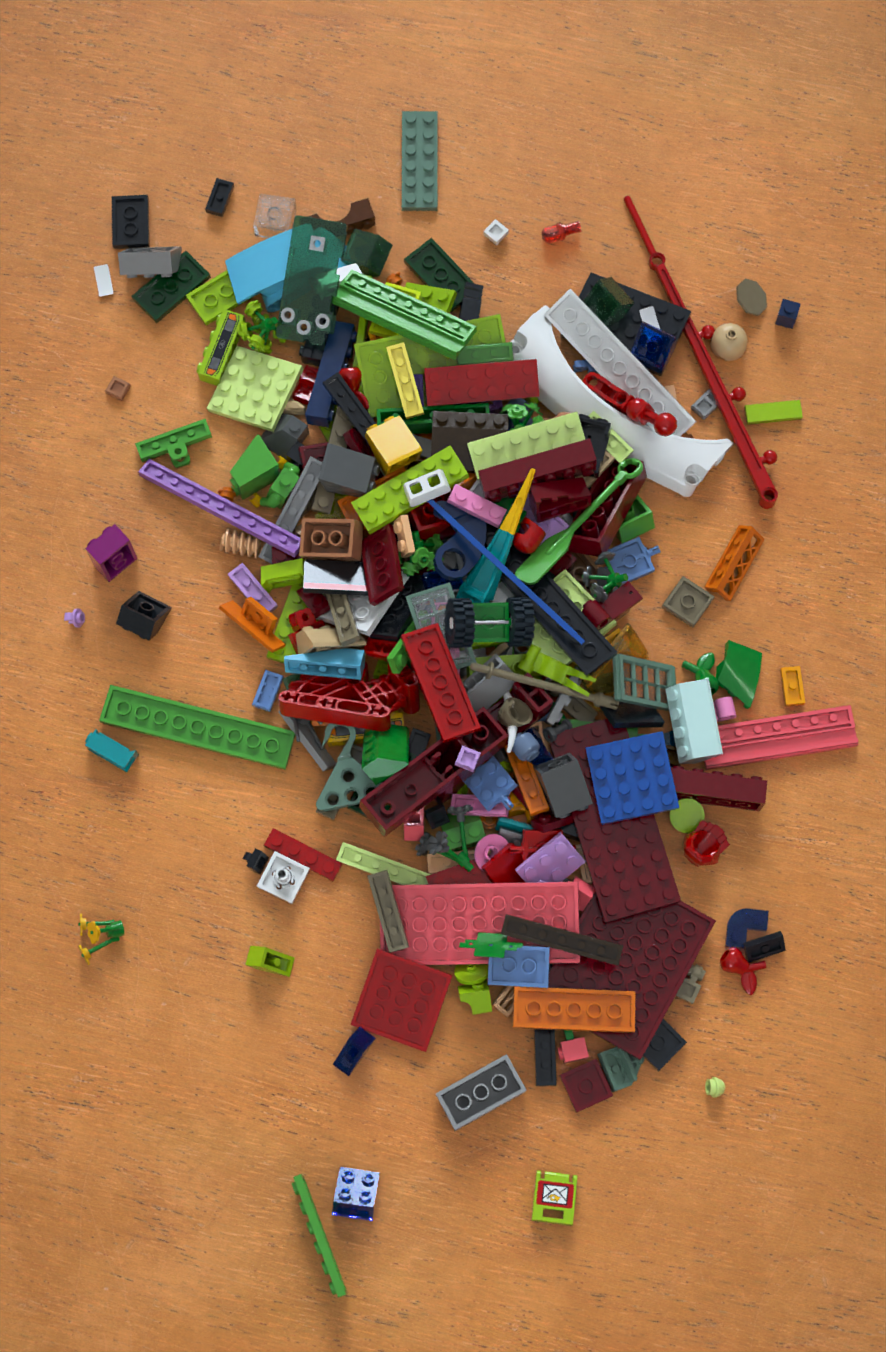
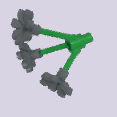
M465 805L463 807H448L447 809L448 814L454 813L457 815L463 851L457 855L449 849L447 845L448 835L445 831H438L436 837L426 831L424 832V837L420 838L419 842L421 844H417L415 850H417L416 855L425 856L428 851L432 855L438 853L457 862L468 872L471 871L474 866L470 863L471 859L468 857L464 814L472 811L473 806Z

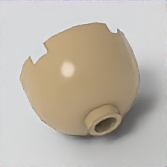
M722 324L715 330L711 338V350L716 357H721L725 361L737 360L742 357L748 343L747 334L737 324Z

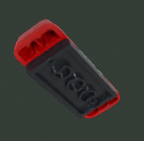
M425 567L419 571V574L415 573L414 576H409V579L404 584V589L398 593L371 635L368 636L367 645L364 646L365 653L368 656L387 661L388 655L413 621L405 596L436 587L439 581L436 571L433 572L431 569L427 572L428 567ZM430 601L415 605L417 612L419 613L420 610H424Z

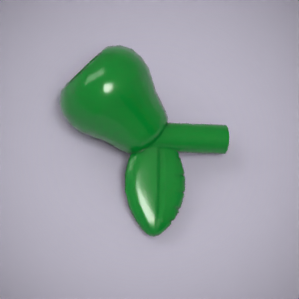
M710 652L702 655L696 665L684 660L682 668L695 673V681L709 679L712 695L715 694L719 689V682L709 671L715 662L714 654Z

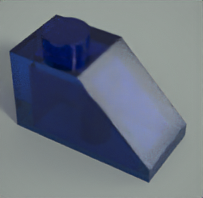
M359 1026L347 1040L333 1065L347 1076H350L376 1038Z

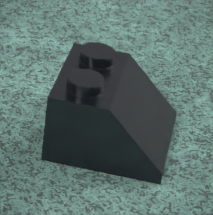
M138 591L121 606L116 624L150 641L159 632L172 607Z

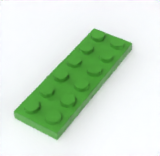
M300 1174L293 1177L295 1182L291 1184L295 1194L301 1197L302 1202L299 1205L303 1215L307 1214L309 1222L306 1223L310 1234H315L317 1242H314L317 1254H322L324 1262L321 1264L325 1275L329 1274L332 1282L329 1283L333 1295L337 1294L339 1298L348 1293L304 1175Z

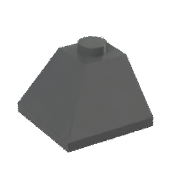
M282 413L274 432L265 430L261 438L270 451L287 460L286 454L297 441L301 444L309 435V428L307 424L295 416Z

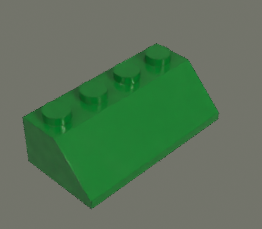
M391 724L390 729L386 731L366 729L364 732L362 769L372 782L378 785L408 765L409 729L407 726Z

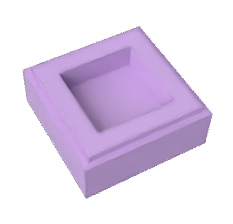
M462 745L455 766L474 772L481 753Z

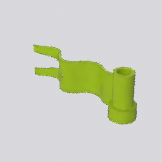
M533 644L530 645L524 660L520 661L518 668L530 674L535 671L589 697V692L571 681L566 675L591 682H596V678L586 677L583 672L541 653L540 647Z

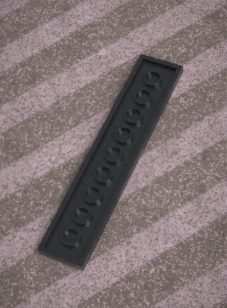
M486 523L487 532L484 545L486 549L498 529ZM512 545L505 566L515 575L516 570L531 554L521 553ZM502 572L500 580L515 597H528ZM547 573L536 584H525L585 640L581 645L531 599L535 620L586 677L592 675L617 655L615 648Z

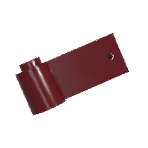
M627 581L609 594L608 599L604 603L597 600L587 601L583 605L582 613L600 630L640 602L643 597Z

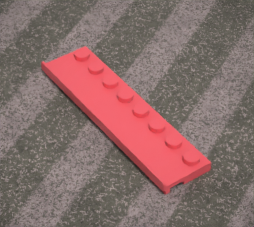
M851 705L719 725L718 730L723 754L705 760V769L711 770L857 747L859 741L856 737Z

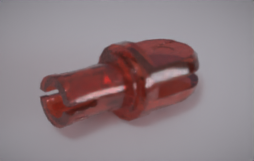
M576 221L563 225L559 222L548 226L542 230V239L547 243L563 241L566 236L581 232L580 223Z

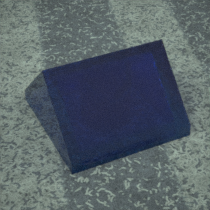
M643 321L631 353L637 359L663 370L676 348V337Z

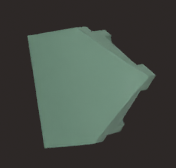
M617 1047L597 1054L612 1093L631 1086L633 1082L637 1081V1074L641 1064H643L644 1057L638 1060Z

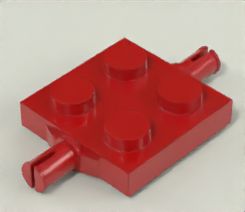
M523 829L521 846H509V854H521L523 863L560 831L563 834V830L554 829L542 833L536 829Z

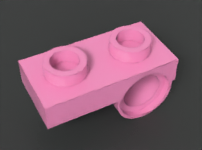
M732 697L719 698L713 702L717 722L737 717Z

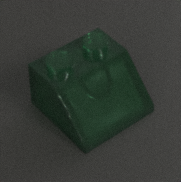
M354 229L340 260L346 265L356 263L362 274L375 278L380 276L393 245L377 234Z
M612 277L599 279L583 300L589 309L608 328L622 319L634 304L633 300Z

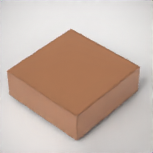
M114 376L105 393L122 401L131 385Z

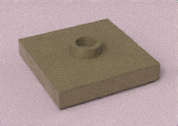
M683 576L663 603L662 608L694 628L715 596Z

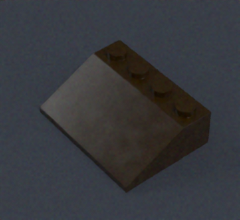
M433 411L431 456L451 445L468 473H475L467 443L507 432L508 414Z

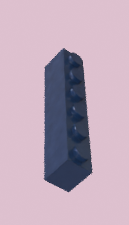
M334 321L333 330L329 332L306 409L305 417L307 424L329 428L330 422L334 421V409L337 403L323 386V382L342 368L349 367L348 361L353 356V343H356L358 333L355 331L354 324Z

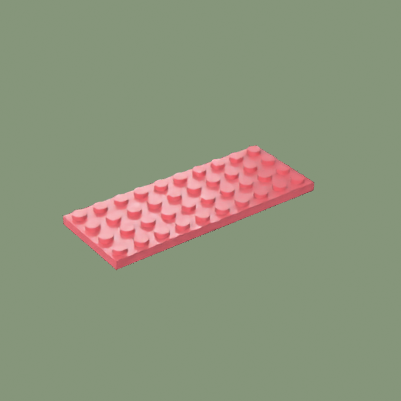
M578 882L392 885L409 947L391 953L423 965L488 964L489 957L474 956L475 948H460L459 944L460 942L465 943L466 939L477 940L478 933L501 934L506 914L580 934ZM380 922V949L389 952ZM510 936L507 937V942L523 943L526 946H544ZM550 947V963H580V955Z

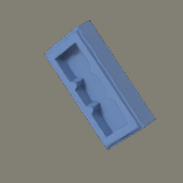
M265 670L252 706L271 712L284 676Z

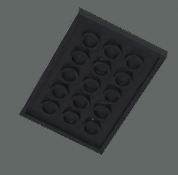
M591 272L579 298L649 372L662 376L691 316V311ZM651 306L654 307L663 339L653 342L648 341L639 310Z

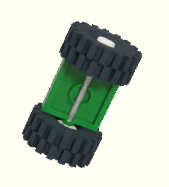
M509 597L506 599V602L472 603L470 598H449L447 600L444 628L446 631V642L450 648L471 647L475 642H506L509 647L530 646L533 642L535 618L533 604L529 597Z

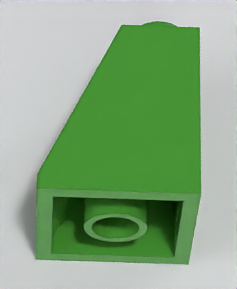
M260 435L255 436L230 471L232 478L229 480L232 485L231 488L236 493V496L240 495L243 500L273 483L280 474L279 464Z

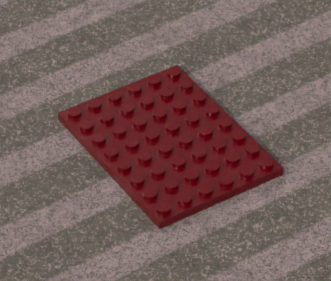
M594 892L592 899L579 919L580 934L624 945L619 965L581 955L580 963H554L549 972L548 988L635 991V1033L589 1032L641 1060L716 920L680 901L604 923Z

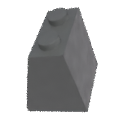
M328 443L318 479L327 492L361 497L376 488L375 479L380 474L381 466L375 457Z
M567 753L533 766L550 810L556 818H565L570 815V812L575 810L583 811L588 808V805L593 804L579 762L572 754Z

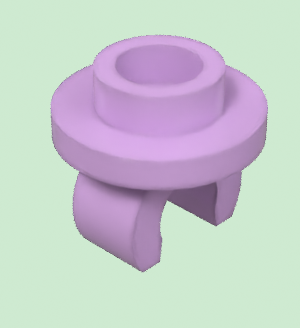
M79 608L74 609L73 613H65L64 621H69V624L79 628L85 622V614Z

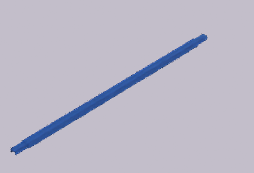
M433 499L427 501L570 636L575 638L581 645L585 642L573 628Z

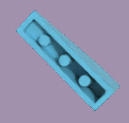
M342 648L284 656L285 673L361 680L365 667V650Z

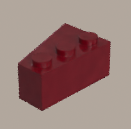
M583 477L531 484L529 489V506L536 522L540 523L591 506V494Z

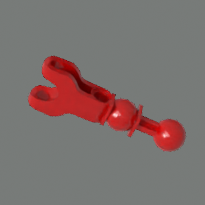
M590 372L584 377L583 383L592 392L622 414L627 415L632 421L640 422L642 425H646L649 422L654 425L655 432L664 437L670 436L676 431L677 420L671 413H655L651 405L644 399L634 398L632 395L629 396L626 391L613 385L606 378L595 372ZM596 379L598 383L596 386H592L589 382Z

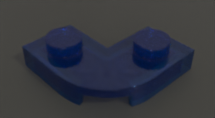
M747 908L736 911L727 923L725 947L744 949L743 943L747 940V929L766 932L769 911Z

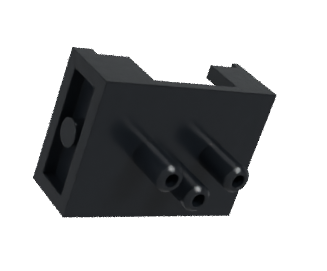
M579 414L585 440L590 438L597 459L596 471H593L594 473L590 477L598 478L611 433V423H608L606 419L598 418L595 420L590 419L588 415Z

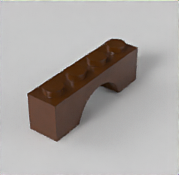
M368 198L351 203L348 215L339 221H326L317 214L299 219L300 226L307 223L312 224L313 230L322 227L333 233L336 237L345 234L350 235L361 229H370L375 225V215Z

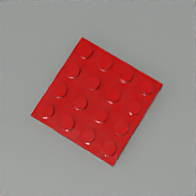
M377 948L350 1025L426 1052L453 975Z

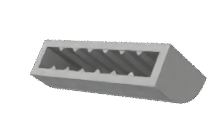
M494 654L483 664L488 666L490 662H493L494 668L513 673L497 654ZM475 671L463 682L473 710L476 712L483 706L486 710L512 688L515 681L493 675L488 680L485 678V673Z

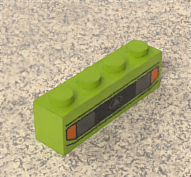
M223 309L222 314L218 315L215 331L212 330L210 334V344L205 347L203 352L204 359L197 367L200 381L216 386L220 384L221 377L239 342L240 336L237 327L238 324H241V320L245 321L244 315Z

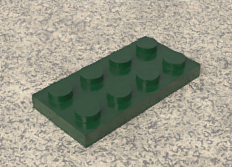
M432 238L404 258V263L426 286L456 291L457 296L450 312L461 305L465 283L475 284Z
M184 251L181 254L177 272L173 273L171 277H161V274H157L134 293L132 299L158 323L186 299V294L203 285L211 276L187 251Z

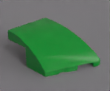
M728 640L725 643L724 660L716 667V678L719 686L726 689L732 697L736 696L744 703L743 707L749 709L759 680L762 653Z

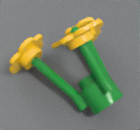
M82 913L80 914V923L78 924L80 926V936H82L83 930H86L87 926L88 937L92 944H96L99 941L101 933L106 932L107 937H111L89 950L86 947L82 948L81 945L78 946L82 954L81 956L85 959L87 965H90V954L112 942L119 941V937L124 936V927L121 920L86 922V918H82Z

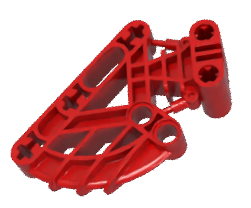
M365 662L361 680L301 674L299 681L290 682L288 685L289 689L279 694L280 713L287 717L375 731H386L391 727V713L401 708L407 714H415L420 710L419 682L415 673H411V669H408L407 664L400 674H393L388 663V674H382L380 678L371 679V681H368L367 662Z

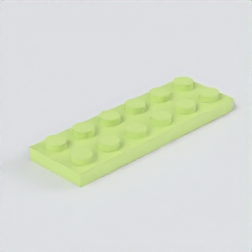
M573 412L469 442L467 446L478 481L479 470L585 440L578 412Z

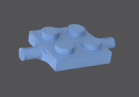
M640 537L607 550L616 554L614 559L609 561L614 572L620 575L626 573L629 582L653 573L655 568L651 562V556L661 553L658 545L647 549Z
M494 756L485 764L476 768L475 773L464 781L486 810L490 811L500 803L507 810L511 809L509 806L513 808L514 804L508 799V796L518 784Z

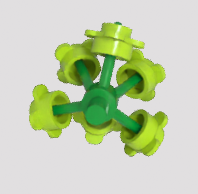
M258 300L251 301L246 306L244 312L248 317L252 318L254 326H251L249 322L241 320V324H238L237 327L238 334L242 337L243 341H249L248 345L251 349L263 354H271L272 342L268 339L270 331L273 330V338L279 339L280 343H285L292 329L291 327H286L283 322L277 324L278 320L276 317L270 319L268 314H263L262 316L260 314L263 310L262 304ZM253 331H254L255 333H259V332L261 331V333H260L259 336H258V335H256V334H253Z

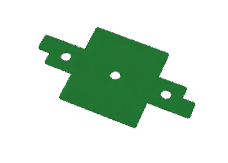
M478 933L477 940L466 939L465 943L460 942L459 947L475 948L474 956L504 958L505 950L517 951V948H522L523 943L507 942L508 936L503 934Z

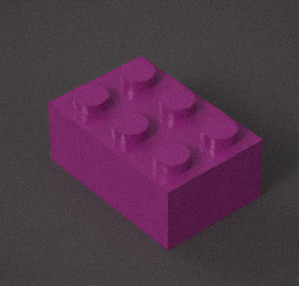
M116 524L105 528L102 535L97 539H92L85 548L94 567L108 582L138 559L130 540Z

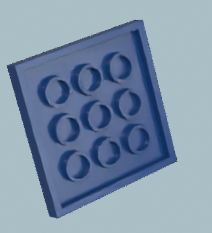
M663 731L586 747L602 825L680 809Z

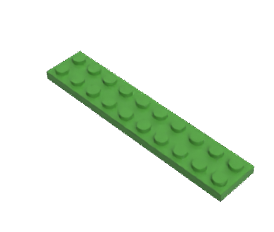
M110 685L99 719L100 723L286 770L295 739V734L291 730Z

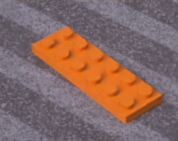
M514 986L513 1028L635 1033V991Z

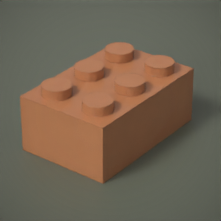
M302 518L299 556L312 560L361 561L364 524L356 519Z

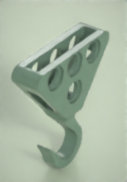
M329 723L325 729L322 747L329 740L332 730L338 726L347 728L350 732V737L337 758L338 761L316 802V807L321 812L360 805V800L366 796L368 788H377L382 784L381 782L375 785L363 771L362 765L351 757V750L356 739L354 727ZM347 772L353 773V781H344V774ZM355 791L358 794V798L355 801H349L347 794ZM331 795H336L339 798L336 805L328 803V798Z

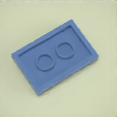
M523 945L522 948H517V951L505 950L504 958L489 957L488 985L548 988L550 947Z

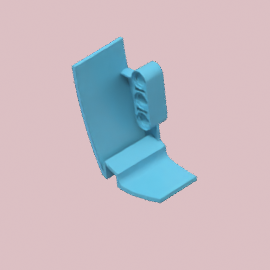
M308 223L261 241L225 260L237 304H241L261 293L268 312H276L310 292L312 289L310 282L316 278L317 274L353 264L347 246L338 237L322 227L313 230L312 224ZM311 235L326 238L324 252L309 250ZM317 240L315 246L319 247L321 243Z

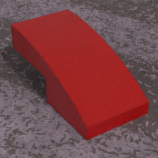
M305 366L292 399L308 405L318 372L317 368Z

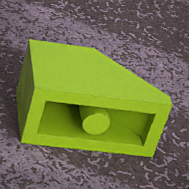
M250 946L245 965L290 977L294 957L266 947Z

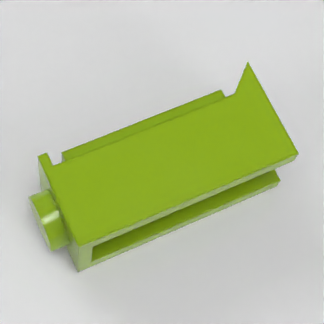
M303 558L261 566V586L268 593L275 588L303 583Z

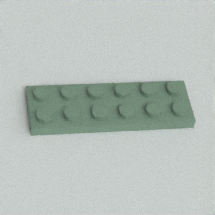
M402 111V211H438L437 111Z

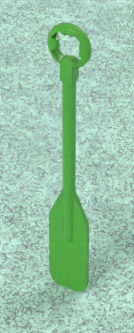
M635 458L623 460L618 465V474L614 477V481L591 503V506L567 529L547 538L516 570L515 576L525 584H536L568 551L574 532L619 485L621 486L627 479H633L642 473V462ZM628 464L637 466L633 473H628L623 469Z

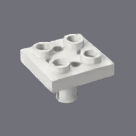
M274 851L257 887L293 904L310 868Z

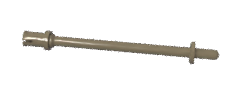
M490 662L488 666L478 663H471L470 665L471 670L485 673V678L488 680L493 675L592 701L596 707L603 706L617 710L618 706L615 705H619V701H616L615 697L604 695L603 692L590 693L589 697L569 687L494 668L493 662Z

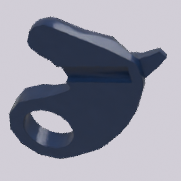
M447 501L436 502L483 546L485 545L486 522L447 503ZM433 508V514H434V516L437 517L438 519L445 520V519ZM449 523L456 533L437 549L433 564L435 571L442 578L455 581L461 580L471 571L479 561L482 553ZM446 552L459 554L463 560V568L459 571L447 569L442 561L443 554Z

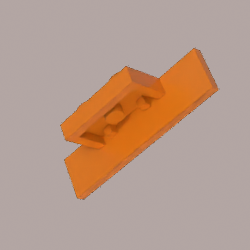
M246 598L243 608L233 600L219 606L221 611L272 653L285 647L286 644L273 634L278 618L254 598Z

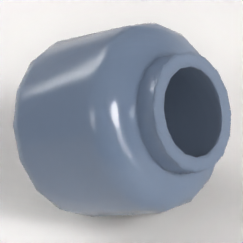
M530 732L517 733L512 751L521 761L527 760L530 762L535 759L540 753L538 741Z

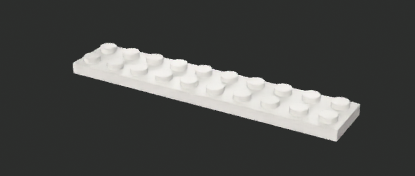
M571 289L544 314L601 376L613 385L626 391L629 396L632 395L634 398L644 399L651 405L655 413H671L677 420V428L673 435L681 436L697 422ZM647 422L649 427L654 428L653 424Z

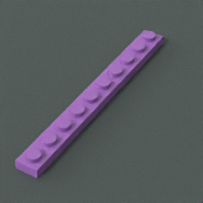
M148 459L138 471L139 476L286 554L294 558L300 550V537L165 466Z

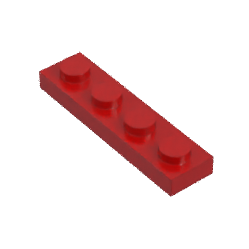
M274 828L264 844V847L310 868L311 871L332 882L342 867V863Z

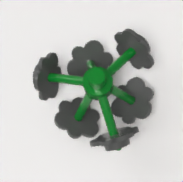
M603 552L598 556V560L594 562L595 565L606 564V568L599 567L597 574L592 575L591 567L587 566V571H584L582 575L583 582H586V587H590L591 579L597 581V583H592L590 591L591 596L598 602L604 603L612 589L614 592L622 586V582L628 581V575L626 573L621 575L615 573L609 562L614 559L616 555L614 552Z

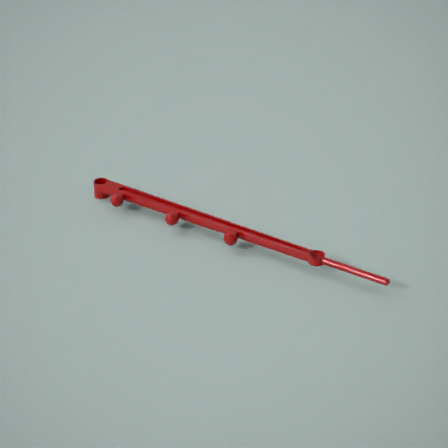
M625 196L624 202L650 254L649 267L656 272L669 302L686 309L665 266V256L660 252H656L630 196ZM654 258H659L662 261V263L660 265L653 264L652 260ZM690 317L683 330L685 337L757 490L759 505L764 509H770L775 505L778 492L763 464H774L777 461V454L773 450H767L762 457H759L732 400L742 401L746 397V391L742 387H736L732 390V393L728 394L702 341V338L711 339L715 329L711 325H705L698 332ZM764 496H770L772 500H767Z

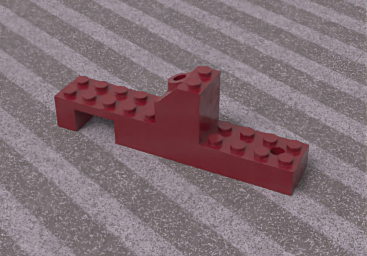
M529 672L524 675L533 678ZM519 682L513 683L510 692L512 698H517L526 703L533 714L530 723L517 727V733H523L550 712L554 701L544 689ZM504 697L486 710L483 706L475 712L481 727L479 731L444 743L442 739L438 740L409 762L406 767L392 775L360 800L359 808L384 837L437 796L442 804L452 797V794L458 793L465 785L464 781L475 773L476 768L508 744V730L497 719L498 711L504 702ZM462 745L481 753L474 772L455 766ZM390 805L392 809L387 811L384 806Z

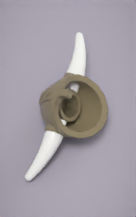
M508 691L503 695L504 702L498 711L497 719L508 730L507 752L510 753L516 739L517 727L530 723L533 714L526 703L517 698H512Z

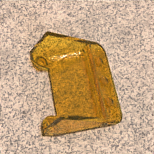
M627 623L612 641L611 645L615 648L617 654L649 660L648 650L633 627ZM612 658L590 675L597 679L596 682L582 679L580 687L592 694L600 691L604 695L613 697L614 677ZM623 663L624 677L629 678L630 664ZM585 700L598 711L603 712L600 707L594 706L592 701Z

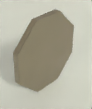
M744 279L736 287L737 301L746 313L758 316L767 308L766 293L758 282Z

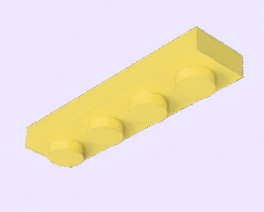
M405 343L386 347L406 419L423 415L424 411Z

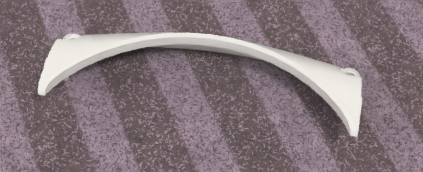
M545 305L532 314L518 329L514 339L510 342H512L513 361L537 359L540 396L537 397L538 400L555 415L559 412H578V415L585 414L589 416L595 411L602 419L608 420V423H611V428L634 450L627 458L644 461L648 479L684 497H690L710 469L722 461L734 443L729 439L701 440L673 434L664 437L658 435L654 428L632 421L628 416L622 414L592 392L571 369L557 345L551 322L544 316L550 308Z

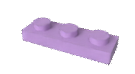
M243 563L228 573V577L246 598H254L269 612L278 607L277 603Z

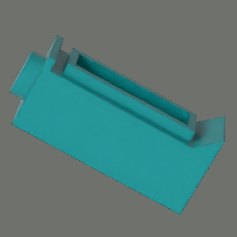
M96 729L85 740V746L89 751L125 772H128L139 755L136 750L130 751V749L103 733H99Z

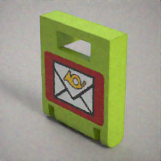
M537 1170L531 1221L572 1226L577 1175H573L572 1182H569V1174L545 1171L544 1179H541V1171ZM543 1209L564 1211L562 1219L543 1217Z

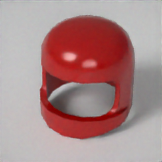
M524 517L520 522L524 534L515 533L512 544L521 553L531 554L537 550L546 533L532 520Z

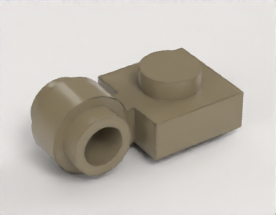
M692 964L687 974L690 976V980L684 979L676 997L691 1004L694 1003L701 988V985L695 982L697 980L701 982L706 973L703 967Z

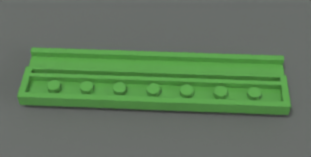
M353 269L350 270L339 284L338 290L331 294V302L453 360H457L458 355L477 332V326Z

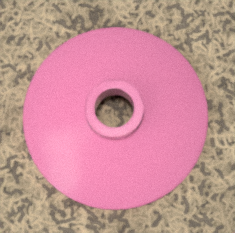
M498 834L484 836L477 843L474 852L477 866L482 870L481 867L508 844L507 840Z

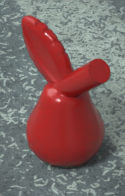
M358 367L342 368L339 374L366 410L369 409L367 398L358 391L362 377L360 369Z
M736 947L728 948L720 958L721 968L728 973L741 975L743 989L747 994L753 995L757 986V978L754 971L765 969V961L749 964L742 952Z

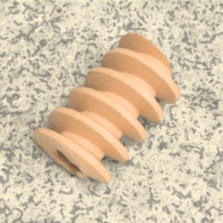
M227 528L222 535L219 549L222 551L225 547L227 553L232 549L233 554H237L240 550V555L242 556L247 551L248 557H252L254 553L257 559L261 541L256 537L252 539L250 534L246 538L244 531L241 532L240 536H237V530L230 534V530Z

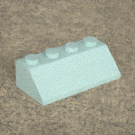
M709 679L679 683L666 688L679 764H696L722 755V745Z

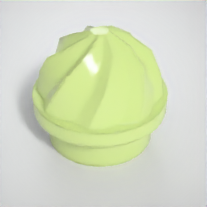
M712 1077L706 1080L705 1091L707 1095L716 1098L724 1093L726 1087L721 1079Z

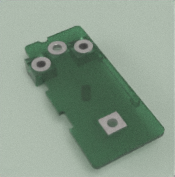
M299 215L295 216L276 330L278 338L304 342L308 339L310 344L321 346L325 342L326 333L334 334L337 316H334V312L330 311L333 296L337 297L340 275L337 274L339 258L343 259L348 230L347 224ZM317 240L321 243L319 247L315 246ZM303 324L307 325V329L305 331L301 329V326Z

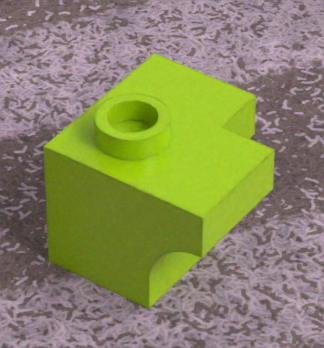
M487 979L475 985L458 986L460 1002L468 1003L471 1006L473 1015L492 1012Z

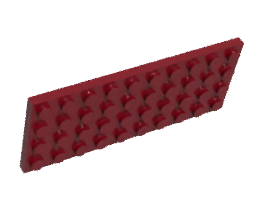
M608 719L565 730L557 735L555 741L549 743L554 758L570 753L578 760L593 804L588 805L587 809L583 811L575 810L571 814L604 923L681 901L654 814L604 825L601 824L586 747L630 738L627 728H613Z

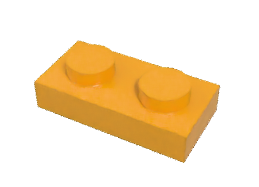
M800 666L781 668L780 674L785 706L804 705L805 696Z

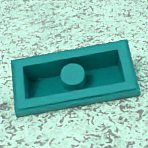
M498 817L495 826L497 831L502 826L522 833L523 829H534L531 827V824L507 817Z

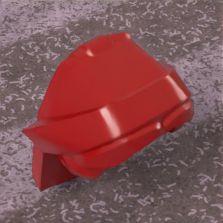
M702 820L693 832L685 834L684 856L697 867L718 863L720 854L730 844L721 827Z

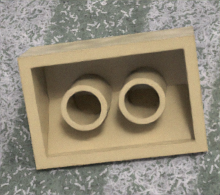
M307 626L303 627L296 634L298 654L342 648L361 649L367 644L366 640L359 633L361 640L343 647L336 628H331V626H322L319 629Z

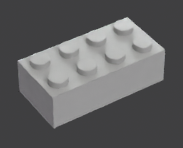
M506 1054L437 1092L436 1097L454 1131H457L522 1095L527 1090Z

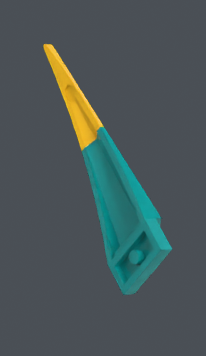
M533 468L530 469L512 507L487 547V550L503 565L506 563L536 469ZM482 555L460 586L456 598H470L472 603H489L490 600L493 601L502 571Z

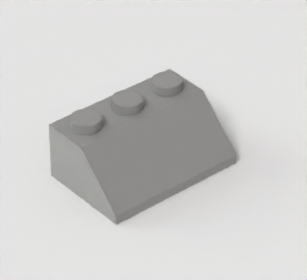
M140 247L121 251L118 253L120 275H126L127 278L138 277L137 275H144L145 278L155 277V274H161V277H171L173 273L178 271L182 247Z

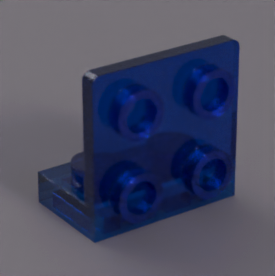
M340 1167L333 1199L332 1215L373 1221L380 1173Z

